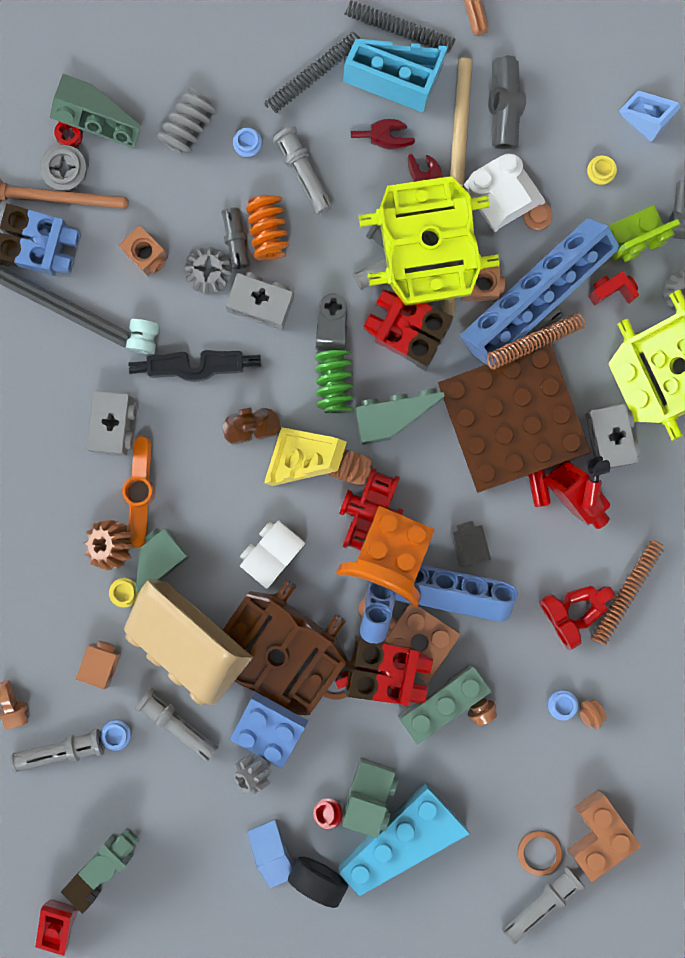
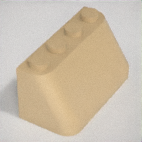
M153 579L146 581L140 589L124 626L126 640L136 647H142L148 653L146 655L147 659L156 666H163L169 672L167 675L169 679L179 686L184 685L190 691L189 696L201 706H204L205 703L216 705L253 658L166 581Z

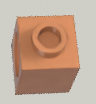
M140 225L118 245L123 253L147 277L151 273L156 274L165 266V260L168 258L165 250ZM143 248L153 249L149 258H139V253Z
M489 267L480 270L477 280L480 278L487 279L491 284V288L489 290H481L475 282L471 295L461 297V301L496 302L499 295L504 294L505 276H500V267Z
M100 640L97 644L88 645L75 680L103 690L110 687L121 653L114 651L115 645Z

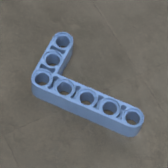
M421 565L414 583L415 588L421 595L419 603L421 606L499 622L510 618L518 596L515 587L509 583ZM370 581L360 634L365 641L377 644L383 642L387 637L394 601L410 602L394 591Z

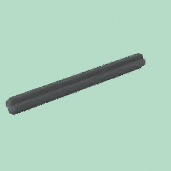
M0 266L1 285L122 347H126L127 339L131 337L130 332Z

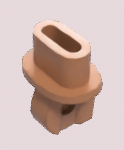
M10 679L2 681L0 683V702L3 708L0 710V719H2L4 728L7 730L28 723L25 711L28 709L27 704L21 701L17 702Z

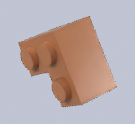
M599 790L574 807L591 832L568 848V851L591 882H594L641 847L609 800Z

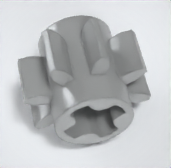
M250 754L234 765L238 770L234 774V781L243 792L247 793L251 790L253 794H256L271 783L267 779L271 774L270 766L260 756L253 758Z

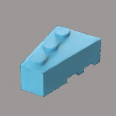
M355 39L345 61L343 82L423 113L444 65L448 46L439 45L438 49L420 47V44L411 43V46L393 45V42Z

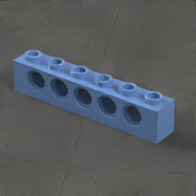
M587 218L459 336L472 355L488 365L487 354L523 338L617 252L620 246L609 226ZM490 355V356H489V361H490V364L493 366V364H492V362H491V355Z

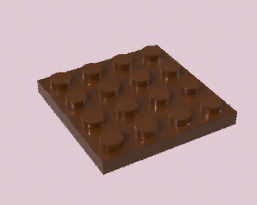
M550 341L549 344L545 342L544 347L541 346L540 349L538 348L510 363L507 362V364L495 370L486 364L437 382L440 391L444 392L443 399L477 493L591 453Z

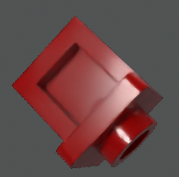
M624 271L611 279L606 275L594 283L592 286L595 290L588 297L595 306L619 290L627 303L630 304L639 296L637 292L638 285L631 276H626Z

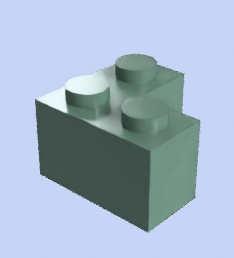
M360 757L343 810L342 827L378 838L380 830L386 831L391 814L389 813L386 801L388 795L394 796L399 778L394 777V768Z

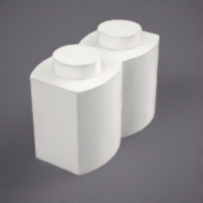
M280 520L275 524L270 521L259 533L263 538L255 547L250 544L240 556L244 560L240 567L266 589L269 588L306 544L305 541Z

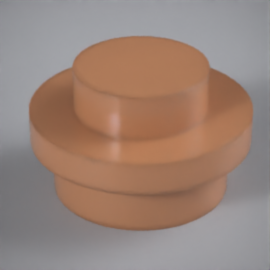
M546 203L540 204L523 214L525 225L535 231L547 228L553 217L552 210Z
M481 699L471 706V709L468 711V717L478 726L488 724L497 717L495 711L497 706L492 700Z
M593 699L590 702L585 700L580 704L581 711H579V715L583 723L594 729L602 727L607 716L599 702Z

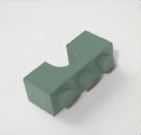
M470 664L447 680V683L437 692L426 698L425 702L415 703L398 715V717L418 745L491 693V690L474 666Z

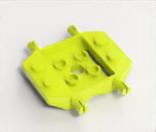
M452 176L387 186L380 208L376 209V213L358 215L360 228L371 225L381 226L387 263L385 272L368 273L369 286L390 284L405 306L470 296L480 270L489 267H499L498 254L481 257L474 235L472 211L490 208L488 195L471 198V195ZM426 231L434 232L438 237V243L433 246L426 245L422 241V234ZM463 260V265L405 274V269Z
M677 290L669 295L677 310L676 314L646 331L635 334L629 319L619 322L617 326H619L624 337V342L608 363L627 406L633 414L634 421L662 423V425H665L671 441L683 436L676 420L685 414V371L679 375L673 371V363L676 359L683 358L685 360V298L681 290ZM643 352L666 399L667 405L663 406L640 354Z

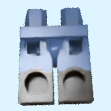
M6 203L0 224V230L3 232H0V265L21 267L55 276L56 272L71 273L74 258L61 254L63 244L73 247L78 246L81 237L80 231L67 225L61 218Z

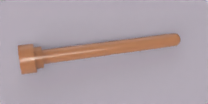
M0 179V203L2 200L7 201L8 198L120 209H125L129 205V201L125 197L8 186V183H3Z

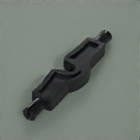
M204 350L200 354V366L197 369L190 368L189 355L186 352L147 356V361L129 362L128 366L130 367L129 374L147 373L150 378L178 376L185 381L200 382L211 378L215 374L242 373L243 367H261V355L243 356L241 351Z

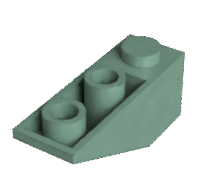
M62 74L53 99L49 118L134 148L141 125L92 84Z
M426 389L419 391V396L407 398V394H397L390 396V401L378 403V399L361 401V406L356 407L355 410L361 445L391 440L442 401L444 392L436 393V389Z

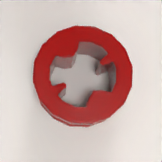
M58 122L55 126L54 135L60 145H69L76 148L82 143L83 133L81 129L62 122ZM69 128H72L75 136L72 139L68 137V140H65L62 133L66 129L69 132Z

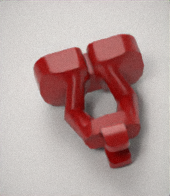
M590 585L565 593L563 602L550 593L539 600V604L546 617L553 624L561 642L568 650H572L582 644L579 629H587L607 611L604 603L614 598L615 593L611 587H602L596 590L594 586ZM589 600L592 606L582 618L572 620L568 617V611L572 603Z

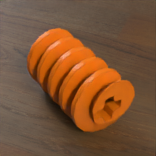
M262 195L248 200L249 204L246 210L250 214L248 218L249 225L253 226L250 229V234L254 237L252 246L257 250L253 254L257 260H274L286 256L282 249L289 247V242L280 241V238L286 236L287 231L278 230V227L286 222L285 219L276 218L284 210L274 205L282 201L281 196Z

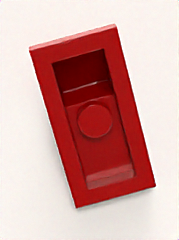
M49 900L43 904L40 911L35 947L64 956L69 945L71 927L79 910L73 905L56 900Z

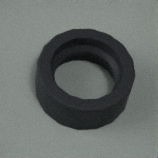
M304 856L298 857L288 876V882L298 892L326 907L337 908L348 889V883L337 872L316 860Z

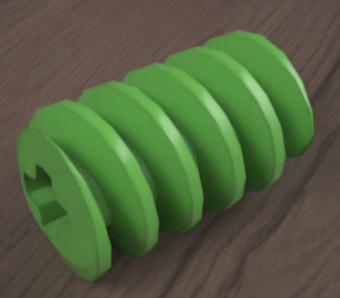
M329 350L315 355V361L322 363L315 367L316 373L323 375L316 379V384L323 386V388L316 391L318 397L324 398L317 402V407L325 410L323 411L325 413H347L354 411L353 407L346 406L345 402L354 399V396L345 394L346 390L353 388V384L345 382V379L353 376V373L344 370V367L352 364L351 360L344 359V355L351 353L350 351Z

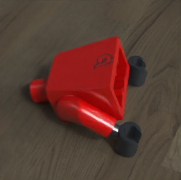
M602 456L588 460L586 468L589 475L574 466V464H571V461L559 464L543 481L575 517L587 525L592 524L595 529L604 527L610 520L609 516L605 513L610 508V503L600 491L602 481L599 480V475L610 472V462L608 460L603 461Z

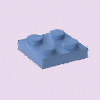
M255 692L230 740L272 764L283 768L304 731L308 720Z

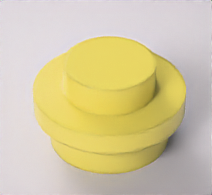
M604 155L593 158L587 168L589 179L597 185L610 183L617 173L615 162L610 157Z
M129 578L115 580L109 589V597L112 603L122 608L132 606L139 594L136 591V583Z

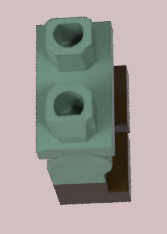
M128 827L118 838L112 834L92 859L63 888L61 893L83 914L101 893L97 886L100 883L109 881L116 871L120 873L134 856L131 851L136 847L140 839Z

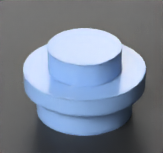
M242 128L234 135L233 146L240 156L252 157L260 151L262 139L256 130Z
M558 690L549 697L548 710L558 720H569L578 710V701L571 692Z
M112 720L105 724L101 730V741L109 750H121L130 742L131 731L129 726L123 721Z

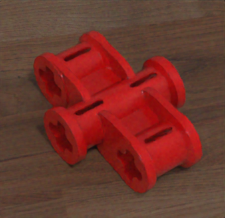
M372 467L362 497L354 495L352 490L348 489L339 514L344 515L346 513L354 516V519L351 522L342 547L346 549L352 547L361 551L364 542L354 537L366 539L379 506L400 515L403 514V509L394 510L389 508L400 479L399 476L393 478L377 472V468ZM375 482L382 483V484H384V485H387L388 487H385V486H383V485L377 484V483H375ZM351 504L362 507L364 510L351 506Z

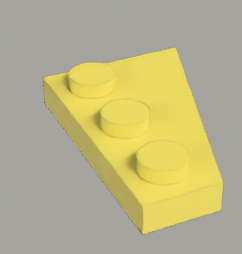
M281 427L264 483L275 486L336 472L339 469L347 442L339 438Z

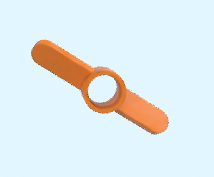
M139 436L134 442L132 477L124 483L122 488L123 498L129 503L128 532L133 534L129 541L135 546L134 548H140L145 544L148 505L155 497V487L149 481L151 441L148 437ZM137 481H143L149 488L148 497L143 502H134L129 495L130 487Z

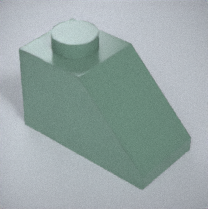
M156 528L144 538L146 543L140 547L136 591L138 593L148 579L161 581L190 557L168 529L160 531Z

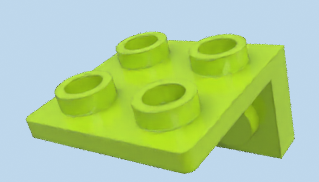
M652 205L609 225L612 234L620 246V249L611 256L613 262L615 263L623 259L626 263L641 255L640 252L648 247L652 251L665 245L667 240L675 235L674 231L680 225L679 220L676 219L664 225L655 206Z

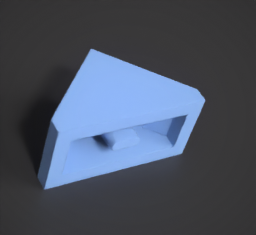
M638 90L619 112L621 116L652 142L671 122L681 106L678 102Z
M276 819L248 830L256 866L269 887L272 888L288 881V876L294 867V863Z

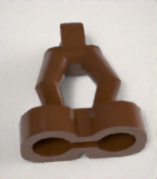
M251 407L240 409V414L228 416L223 423V433L225 439L230 444L249 442L252 440V434L257 439L274 437L279 434L281 429L277 414L268 408H261L254 413Z

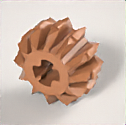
M344 449L338 471L327 473L326 475L362 485L365 484L366 478L369 477L372 460L368 456Z
M112 519L93 523V529L86 531L89 539L83 542L84 545L88 546L84 556L91 558L90 565L103 570H112L123 567L125 561L132 558L129 549L135 546L129 541L133 534L126 532L127 525Z

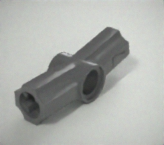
M506 55L504 57H497L492 62L493 90L488 101L489 111L493 114L492 146L497 149H514L518 147L520 117L526 106V94L524 91H520L519 61L516 60L515 56Z

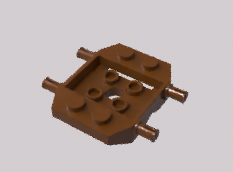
M285 580L278 593L275 594L249 591L223 628V631L246 650L269 615L273 618L249 651L253 658L235 682L261 694L297 715H310L348 661L336 636L346 623V620L342 618L335 627V624L341 617L335 614L328 627L323 629L287 603V599L296 588V585L292 583L287 592H285L291 583L289 580ZM315 647L319 649L291 690L285 695L283 692ZM280 649L285 655V661L282 663L273 662L270 658V651Z

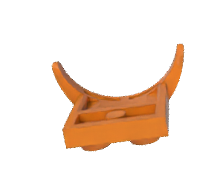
M379 506L357 561L340 564L336 574L339 576H353L381 585L401 595L414 607H418L421 595L415 588L414 583L435 529Z

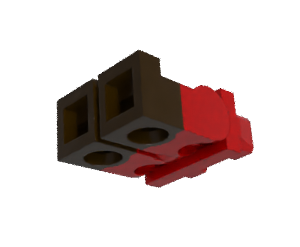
M383 289L376 305L388 311L385 320L370 314L363 326L364 330L375 337V343L386 347L426 371L453 322V316L426 303L405 306L396 293Z
M355 636L351 663L354 666L349 667L345 693L348 697L409 706L410 702L422 703L426 701L427 686L414 683L415 672L430 674L433 658L419 653L415 648L386 642L369 643L361 636ZM360 667L369 668V669H375V670H380L381 672L366 670V669H362V668H360Z

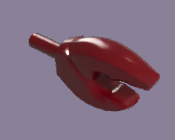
M395 119L377 121L371 124L370 131H351V138H371V144L388 150L402 149L415 143L414 138H403L401 136L395 138L391 136L390 133L392 131L407 128L405 123Z
M413 154L408 155L409 172L414 182L443 178L441 167L431 156L426 155V162L430 170L422 172Z

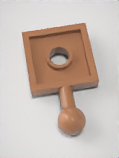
M366 598L358 606V613L361 618L363 617ZM408 603L398 620L393 617L391 618L390 632L383 642L412 648L411 639L417 634L425 635L427 645L419 653L433 658L432 670L430 674L415 672V676L428 684L461 634L421 607H414L411 603Z

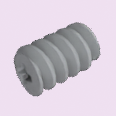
M188 87L190 94H183L181 98L184 104L179 103L175 106L178 114L171 113L169 115V120L172 124H163L162 128L166 134L158 133L156 135L161 143L178 154L181 151L188 153L192 151L187 142H198L193 132L196 131L203 134L204 130L199 123L209 124L211 121L206 116V113H217L212 103L204 95L191 87Z

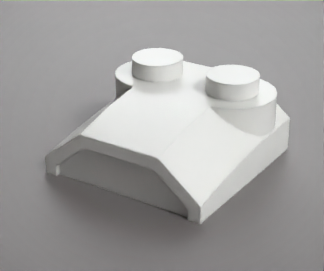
M514 154L502 155L479 168L470 175L464 184V189L471 195V198L488 195L490 208L478 210L494 232H497L499 228L538 205L545 203V199L523 169L522 160Z

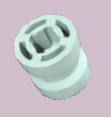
M131 319L129 326L131 337L127 339L126 349L142 354H155L156 344L154 343V338L159 333L160 325L152 321Z

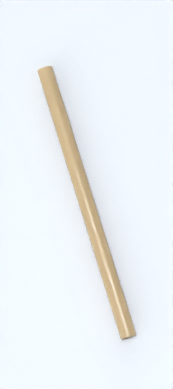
M460 58L458 60L450 176L463 188L473 60L470 58ZM459 261L444 263V268L458 266ZM456 298L441 300V311L455 317Z

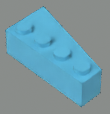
M425 782L390 816L386 831L380 830L378 838L367 837L339 864L338 874L361 896L470 833L467 826Z

